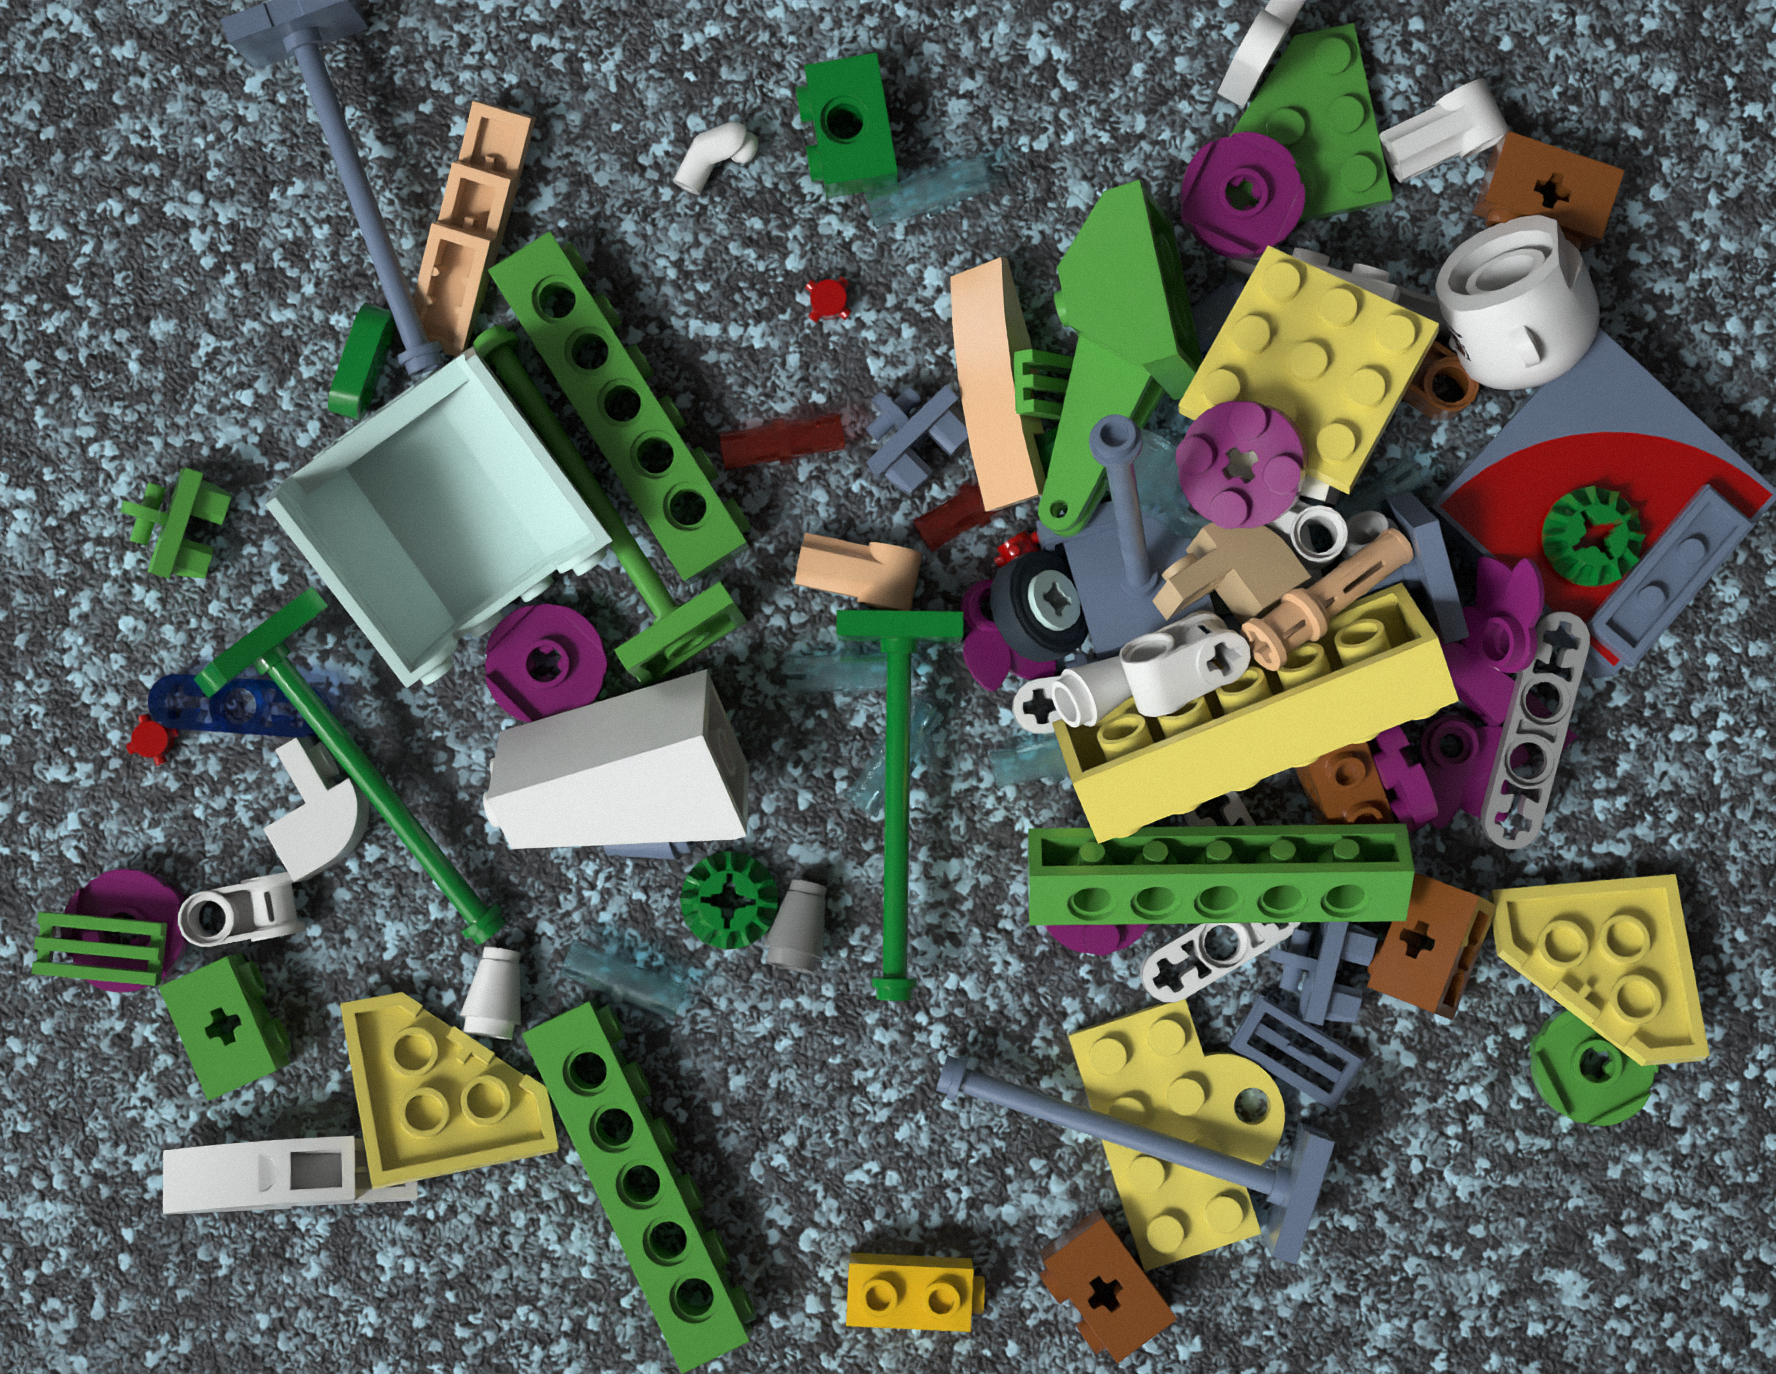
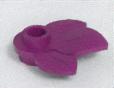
M1479 557L1477 560L1475 606L1462 609L1469 637L1460 639L1464 647L1468 648L1471 654L1481 655L1488 665L1504 673H1518L1527 669L1532 663L1537 650L1535 625L1544 607L1545 594L1541 573L1532 559L1524 558L1513 568L1507 562L1497 558Z
M994 579L981 580L972 585L965 592L961 600L960 612H963V623L969 630L963 646V656L967 668L978 684L986 690L994 692L1004 682L1008 672L1026 680L1054 677L1056 674V660L1035 662L1020 656L1005 642L995 622L986 619L982 615L980 606L983 602L990 603L991 584Z
M1446 715L1432 720L1424 728L1419 741V750L1425 763L1422 768L1430 783L1438 808V817L1430 822L1433 827L1441 829L1446 826L1456 815L1459 808L1481 819V809L1503 727L1486 726L1476 728L1469 720L1463 717ZM1447 734L1455 736L1459 742L1458 752L1450 758L1444 756L1439 747L1440 740ZM1519 744L1513 749L1510 755L1512 770L1523 765L1530 757L1523 744ZM1504 780L1501 791H1509L1507 780ZM1497 812L1495 821H1505L1508 817V812Z

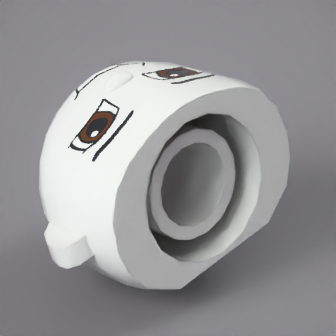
M1542 215L1524 216L1483 230L1455 249L1447 258L1437 277L1435 291L1442 316L1451 333V338L1448 342L1449 347L1457 352L1460 364L1469 377L1493 389L1519 390L1551 382L1569 372L1585 355L1596 337L1600 318L1599 300L1580 251L1570 241L1565 239L1557 220Z

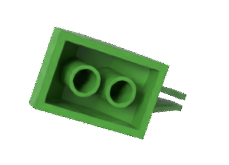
M1140 179L1102 193L1057 266L1061 290L1054 292L1056 310L1063 326H1071L1076 331L1078 343L1048 475L1038 506V515L1043 525L1061 537H1073L1086 527L1109 487L1106 467L1098 463L1090 451L1089 436L1094 425L1105 416L1118 414L1133 420L1142 432L1162 396L1166 395L1173 400L1183 398L1203 362L1173 222ZM1068 507L1065 516L1059 518L1060 512Z

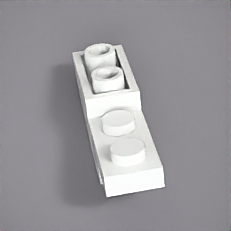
M354 1136L244 1142L163 1151V1215L291 1209V1206L417 1201L418 1199L417 1181L372 1190L364 1139H355Z

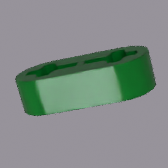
M367 302L360 307L330 388L328 397V409L330 412L356 421H361L367 413L397 325L391 310Z

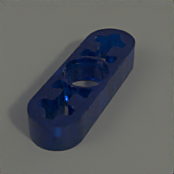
M169 674L163 676L154 683L148 695V708L152 717L160 725L167 728L292 738H310L317 735L305 719L303 720L302 728H297V720L292 716L271 714L273 726L271 728L265 726L271 712L268 690H276L272 702L292 704L275 681L236 678L210 697L209 710L182 709L180 719H176L175 709L166 707L167 695L177 694L179 685L183 684V694L192 697L208 698L194 680L197 675ZM310 685L331 711V704L327 695L320 688ZM244 688L254 696L256 711L249 721L236 724L226 716L224 703L232 691ZM208 711L212 719L211 723H205Z

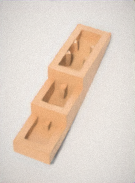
M480 100L472 101L459 159L451 164L438 221L431 223L413 298L429 343L440 341L444 350L442 353L455 357L466 351L491 278L488 269L495 265L536 120V117Z
M999 257L950 277L952 326L959 389L970 449L986 512L997 511L1042 496L1046 482L1034 436L1044 433L1041 419L1039 417L1016 414L1014 352L1032 349L1007 257ZM1030 368V374H1039L1038 369ZM1030 389L1031 399H1035L1033 390Z

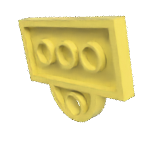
M1186 999L1175 1003H1160L1067 1033L1092 1110L1257 1165L1263 1164L1276 1149L1281 1139L1285 1122L1284 1103L1276 1083L1263 1068L1244 1056L1229 1052L1203 1054ZM1248 1088L1262 1090L1267 1098L1265 1114L1253 1122L1240 1120L1234 1110L1236 1097L1240 1092ZM1101 1139L1144 1272L1262 1234L1247 1187Z

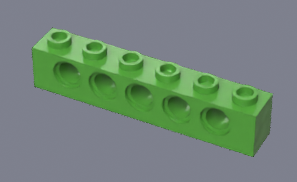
M549 231L488 269L491 277L683 581L690 586L750 548L742 534L752 528L733 497L724 503L720 501L710 485V482L720 476L701 446L689 452L677 433L687 424L668 394L657 400L646 384L645 380L653 376L654 372L637 345L634 343L626 349L622 346L612 330L622 324V321L605 294L601 292L597 296L591 297L580 279L590 271L572 242L569 241L560 247ZM559 291H568L574 294L576 302L570 314L562 318H552L546 315L545 306L551 295ZM601 342L608 346V357L605 363L594 370H586L579 367L577 356L580 349L587 343ZM626 392L638 395L641 399V407L633 419L620 422L610 417L609 407L617 395ZM656 443L670 446L673 449L674 458L667 470L661 473H649L642 468V455L649 446ZM688 494L699 495L706 501V513L694 525L680 524L674 518L676 502Z
M1407 824L1142 827L1130 836L1112 838L1099 844L1092 828L1028 829L1027 881L1029 925L1377 922L1407 920L1415 873Z
M594 997L522 1033L681 1374L750 1342L753 1330L750 1322L757 1319L752 1301L744 1286L741 1284L733 1288L723 1266L731 1261L726 1246L718 1231L714 1228L707 1232L697 1212V1209L704 1207L700 1191L689 1172L680 1176L670 1155L678 1150L674 1136L663 1117L654 1120L644 1100V1097L651 1094L648 1081L637 1061L627 1064L617 1043L624 1039L625 1035L612 1007L608 1005L601 1008L597 998ZM592 1052L604 1060L607 1074L603 1082L589 1084L578 1076L575 1064L579 1054ZM616 1108L629 1114L633 1121V1133L630 1137L620 1140L611 1138L605 1133L602 1127V1115L606 1110ZM637 1165H646L654 1169L660 1179L659 1190L650 1195H642L635 1192L628 1182L629 1169ZM662 1222L677 1223L686 1233L687 1244L678 1250H666L656 1242L654 1228ZM691 1278L702 1279L712 1288L714 1298L704 1306L690 1305L683 1299L680 1285Z

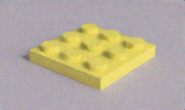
M1268 245L1178 405L1179 413L1195 421L1206 410L1228 401H1257L1282 410L1296 423L1304 436L1308 448L1306 474L1350 495L1435 340L1439 330V323Z

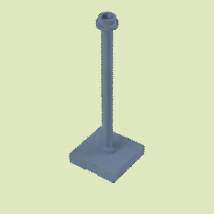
M273 0L220 19L229 43L256 70L292 56L296 57L406 351L397 356L400 366H406L409 376L420 375L444 364L440 355L444 351L440 341L429 343L319 47L369 28L360 4L357 0Z
M1118 414L1108 415L1099 420L1092 428L1089 436L1092 456L1098 463L1105 466L1107 470L1117 528L1063 542L1097 661L1119 656L1120 650L1126 643L1139 636L1158 631L1185 618L1190 613L1204 610L1215 614L1209 594L1168 621H1166L1152 601L1166 583L1162 574L1171 565L1188 554L1186 549L1191 544L1192 538L1182 508L1142 520L1133 463L1142 450V434L1140 428L1133 420ZM1200 626V627H1199L1202 631H1206V630H1207V629H1206L1205 627H1203V626Z
M1410 491L1386 498L1391 519L1409 541L1414 557L1412 561L1402 565L1357 600L1402 582L1406 590L1412 593L1415 604L1444 644L1469 637L1438 519ZM1234 615L1222 618L1228 630H1234L1241 635L1242 625ZM1208 630L1203 631L1206 634L1210 633ZM1080 652L1075 654L1076 659L1065 662L1066 669L1097 662V659L1087 662L1085 653Z
M960 1054L958 1059L947 1055L936 1091L947 1094L946 1099L955 1102L959 1091L1267 1194L1266 1201L1273 1203L1262 1239L1272 1257L1297 1265L1335 1144L1331 1137L1326 1136L1327 1133L1323 1129L1299 1121L1285 1167L1277 1165L1275 1170L968 1069L966 1066L969 1057Z

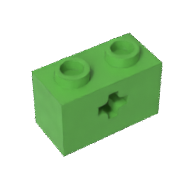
M242 953L224 957L159 986V990L208 1101L290 1065L286 1055L287 1052L291 1051L288 1034L277 1017L270 1018L261 996L267 993L262 974L253 961L246 963ZM237 1014L242 1025L236 1027L233 1031L224 1033L220 1022L226 1020L228 1016Z

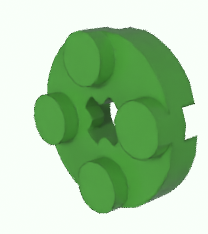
M1565 1007L1552 1014L1530 1041L1529 1050L1532 1056L1531 1074L1539 1094L1552 1109L1575 1122L1596 1126H1610L1623 1122L1639 1112L1651 1095L1648 1091L1653 1084L1654 1072L1658 1074L1659 1065H1639ZM1590 1047L1597 1053L1606 1051L1609 1060L1602 1065L1605 1075L1600 1079H1596L1589 1072L1581 1073L1579 1064L1584 1061L1583 1053Z

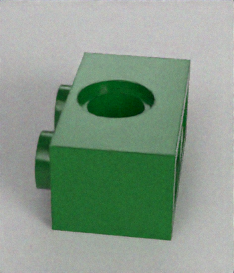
M877 53L804 65L807 85L796 86L795 89L801 123L813 121L817 144L806 146L811 181H824L826 199L897 187L898 171ZM840 116L854 117L862 125L859 134L851 139H839L832 135L828 128L832 121Z

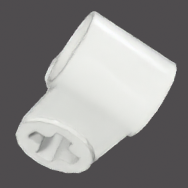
M1204 610L1190 613L1185 618L1158 631L1131 640L1125 644L1119 653L1136 707L1140 714L1150 717L1163 716L1175 712L1188 702L1223 685L1233 683L1246 671L1251 658L1250 647L1245 638L1234 630H1228L1226 624L1219 616L1211 611ZM1199 627H1205L1210 633H1204ZM1216 660L1224 669H1219L1212 662Z
M288 872L240 881L241 884L198 892L191 895L182 904L178 913V926L182 935L190 943L200 947H211L251 939L252 942L306 931L305 922L298 920L291 885L293 880ZM208 901L218 903L226 915V923L217 935L207 933L199 922L200 910Z

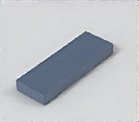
M1709 484L1701 486L1640 557V560L1628 571L1586 620L1585 624L1589 634L1628 667L1635 666L1756 524Z

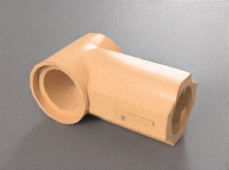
M805 533L794 584L857 598V603L882 610L911 611L923 554L912 549L885 543L869 542V546L823 535Z

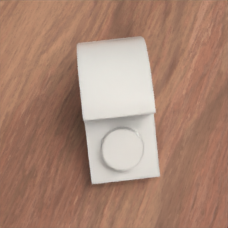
M296 737L275 751L306 804L263 828L293 882L309 880L348 856L362 839L369 818V799L354 780L348 778L336 785L333 777L339 774V770L326 747L321 742L313 745L309 738Z

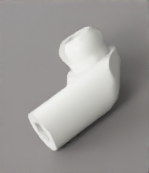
M733 121L700 133L694 138L673 182L693 194L700 195L716 163L730 157L737 163H747L754 157L758 149L757 137L751 132H747L746 125Z

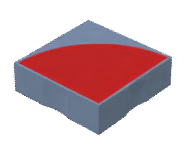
M1598 326L1595 339L1579 362L1561 377L1544 385L1534 387L1521 401L1510 421L1489 443L1475 451L1424 506L1438 519L1443 539L1476 570L1479 557L1497 558L1507 562L1513 568L1522 559L1530 558L1539 568L1543 579L1545 595L1541 614L1550 611H1565L1580 617L1585 623L1622 579L1603 586L1586 587L1566 580L1553 569L1543 549L1542 529L1548 512L1561 497L1574 490L1591 486L1620 492L1621 497L1630 506L1639 510L1638 519L1641 530L1646 534L1641 544L1640 558L1701 486L1709 484L1754 523L1776 501V489ZM1588 519L1585 520L1583 524L1586 527L1587 533L1579 538L1580 542L1572 546V548L1576 551L1582 547L1596 546L1603 553L1606 549L1603 539L1610 534L1609 530L1615 526L1613 523L1593 526ZM1560 621L1557 630L1545 631V634L1561 648H1572L1575 636L1565 633L1566 622ZM1590 635V647L1584 670L1594 679L1615 676L1625 664Z

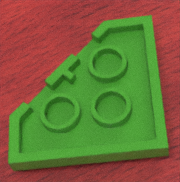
M1354 23L1295 35L1229 137L1233 133L1255 132L1276 140L1290 152L1296 162L1295 168L1300 174L1301 185L1304 183L1305 204L1298 223L1388 205L1393 197ZM1242 180L1237 188L1227 185L1225 194L1232 199L1231 206L1241 211L1245 206H1257L1258 199L1251 195L1253 187L1251 183Z

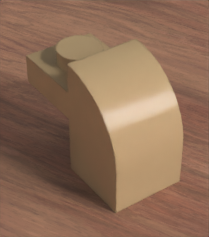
M1212 522L1200 530L1186 549L1188 554L1164 571L1162 576L1166 583L1152 601L1166 621L1216 590L1242 625L1251 618L1261 619L1281 604L1280 600L1287 592L1293 588H1302L1311 578V575L1285 541L1269 528L1260 526L1256 528L1224 529Z

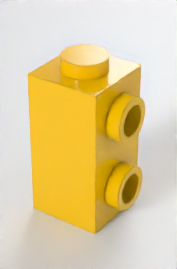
M850 1253L846 1326L971 1332L972 1314H983L985 1277L973 1276L972 1258Z

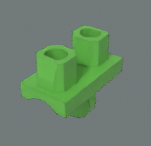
M184 467V469H180L166 513L159 511L166 488L152 483L147 484L141 505L123 500L119 512L136 517L130 541L148 546L154 525H162L147 572L168 579L171 573L183 577L205 579L214 548L184 539L183 535L190 515L222 525L232 494L210 482L202 480L203 473Z

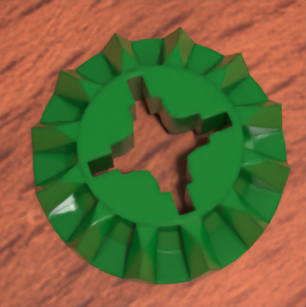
M1596 486L1577 489L1564 495L1551 507L1543 524L1542 544L1549 563L1563 578L1581 586H1603L1622 579L1640 560L1641 544L1646 536L1641 530L1638 519L1639 510L1630 506L1621 497L1620 492L1597 488ZM1588 519L1593 526L1613 523L1615 526L1609 530L1610 534L1603 539V544L1606 548L1603 553L1596 546L1582 547L1576 551L1572 548V546L1580 542L1579 538L1587 533L1586 527L1583 524L1585 520Z
M719 852L701 860L687 874L680 895V903L685 924L701 942L713 947L730 950L751 945L768 931L777 913L778 892L772 875L761 862L740 852ZM728 873L733 874L732 883L735 884L736 894L746 896V899H756V905L747 904L746 907L736 908L734 918L730 919V927H725L726 918L723 917L722 907L713 906L712 902H703V897H712V894L722 893L724 883L728 881Z

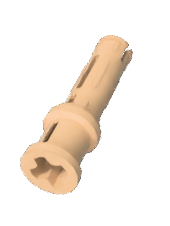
M1395 528L1385 529L1381 532L1380 536L1340 563L1335 569L1308 589H1291L1281 598V604L1261 619L1251 618L1242 624L1241 636L1247 641L1252 657L1266 669L1276 671L1286 664L1287 655L1305 641L1314 642L1326 634L1330 624L1329 620L1366 594L1371 588L1402 565L1412 561L1414 557L1413 549L1407 538Z

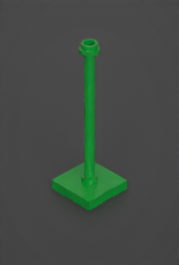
M312 586L213 659L194 680L210 698L252 666L256 668L260 675L267 672L466 920L467 924L460 932L466 939L471 937L477 945H480L507 923L500 914L503 909L497 902L489 907L485 906L287 657L292 652L284 642L328 607Z
M837 610L836 636L838 641L880 642V653H887L883 976H873L872 987L876 988L877 1000L909 1001L913 1000V988H918V977L907 976L912 654L918 653V642L960 643L963 638V612Z

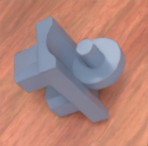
M945 385L909 419L906 414L921 401L920 397L910 387L894 401L879 391L870 400L881 414L865 430L877 442L893 427L897 432L866 462L868 464L867 470L879 482L886 477L892 485L911 497L933 475V470L913 451L919 443L929 435L952 457L969 441L965 417L957 409L959 397Z
M1318 922L1310 957L1306 956L1312 933L1295 928L1288 951L1270 948L1268 960L1285 964L1279 988L1297 992L1302 970H1306L1295 1016L1302 1018L1303 1021L1323 1026L1324 1019L1340 1022L1357 1021L1363 990L1334 983L1339 959L1365 966L1370 965L1377 942L1376 934L1349 922Z

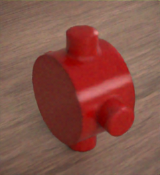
M842 276L837 281L827 279L818 283L811 279L805 287L811 293L812 311L808 317L815 323H818L821 318L833 320L841 317L844 321L847 320L852 313L846 307L847 296L845 289L849 282Z
M1026 529L999 546L997 551L1000 555L994 558L996 565L1002 568L1011 560L1024 553L1038 552L1040 548L1037 545L1039 543L1037 531L1030 534Z
M149 713L139 716L140 724L133 730L131 742L126 743L128 753L130 755L138 753L143 757L153 758L156 766L167 763L165 755L171 751L174 745V738L180 735L177 726L172 725L168 727L162 722L152 721Z

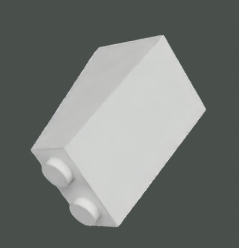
M707 669L500 731L495 758L490 760L491 780L489 790L483 795V804L490 824L494 828L501 827L511 849L735 840L747 836L749 766Z

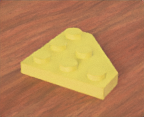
M1676 874L1498 889L1490 892L1488 901L1497 905L1492 918L1497 956L1639 1065L1703 1061L1710 1056Z
M403 992L340 1003L372 1190L558 1151L559 1146L546 1086L527 1074L523 1075L496 1057L494 1052L455 1026L452 1028L423 1009V1005Z

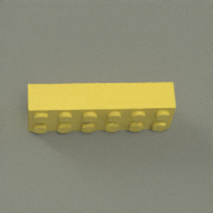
M1402 582L1348 605L1329 620V627L1323 637L1314 642L1305 641L1287 655L1286 664L1276 671L1268 670L1260 665L1251 655L1248 668L1240 678L1233 683L1223 685L1188 702L1175 712L1157 717L1144 716L1139 713L1132 695L1092 727L1083 724L1078 727H1071L1063 719L1052 722L1071 781L1098 844L1112 838L1130 836L1139 831L1142 826L1167 816L1191 812L1205 801L1231 791L1249 789L1263 778L1291 767L1307 766L1315 762L1321 755L1352 743L1359 744L1370 741L1384 730L1410 720L1428 718L1437 713L1440 708L1458 702L1459 699L1439 639ZM1216 660L1212 662L1219 669H1224Z

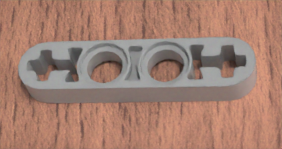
M1550 611L1540 615L1535 625L1537 634L1535 657L1527 669L1517 673L1481 809L1480 820L1484 833L1495 844L1506 849H1520L1528 846L1537 838L1541 830L1590 647V634L1587 625L1580 617L1569 612ZM1560 621L1566 622L1565 633L1575 636L1572 648L1564 647L1560 649L1555 666L1561 668L1569 667L1566 679L1547 671H1533L1536 659L1542 663L1549 664L1552 645L1543 642V635L1546 630H1557ZM1540 682L1552 683L1560 695L1556 711L1546 717L1533 716L1526 706V695L1529 689L1534 684ZM1525 742L1537 744L1544 755V762L1540 771L1530 777L1517 776L1510 766V755L1513 749ZM1504 780L1522 789H1536L1533 800L1521 794L1518 813L1527 818V822L1524 828L1514 827L1510 836H1503L1504 827L1495 822L1497 812L1505 813L1510 810L1514 794L1510 791H1501Z

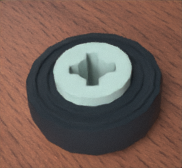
M1046 551L1028 552L1014 558L998 570L991 584L990 607L995 625L1005 642L1020 656L1035 662L1055 661L1068 656L1085 642L1089 630L1070 566L1062 558Z

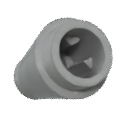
M791 880L789 891L786 893L763 945L769 949L766 959L767 964L801 973H814L816 961L823 960L825 895L827 891L825 886L803 880Z

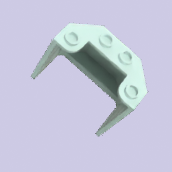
M474 346L461 353L438 371L434 370L326 446L313 457L311 462L276 486L265 504L406 688L419 679L425 686L439 679L455 665L450 655L457 649L460 638L471 632L474 638H478L491 630L504 618L500 611L503 607L519 596L524 602H528L541 594L554 582L550 574L556 569L559 573L573 569L577 576L589 571L607 556L608 553L603 547L612 541L609 532Z

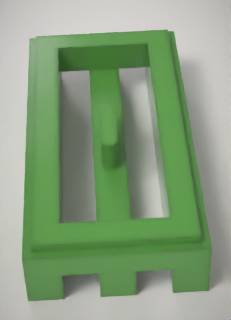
M1035 349L1014 352L1016 414L1060 421L1063 404L1031 399L1030 389L1066 395L1069 380L1030 374V368L1070 375L1074 357Z
M51 911L38 912L37 924L40 925V934L35 937L34 949H38L37 961L32 962L31 974L151 986L161 984L167 932L166 922ZM56 927L151 935L150 947L55 938ZM54 951L149 960L148 970L53 961Z

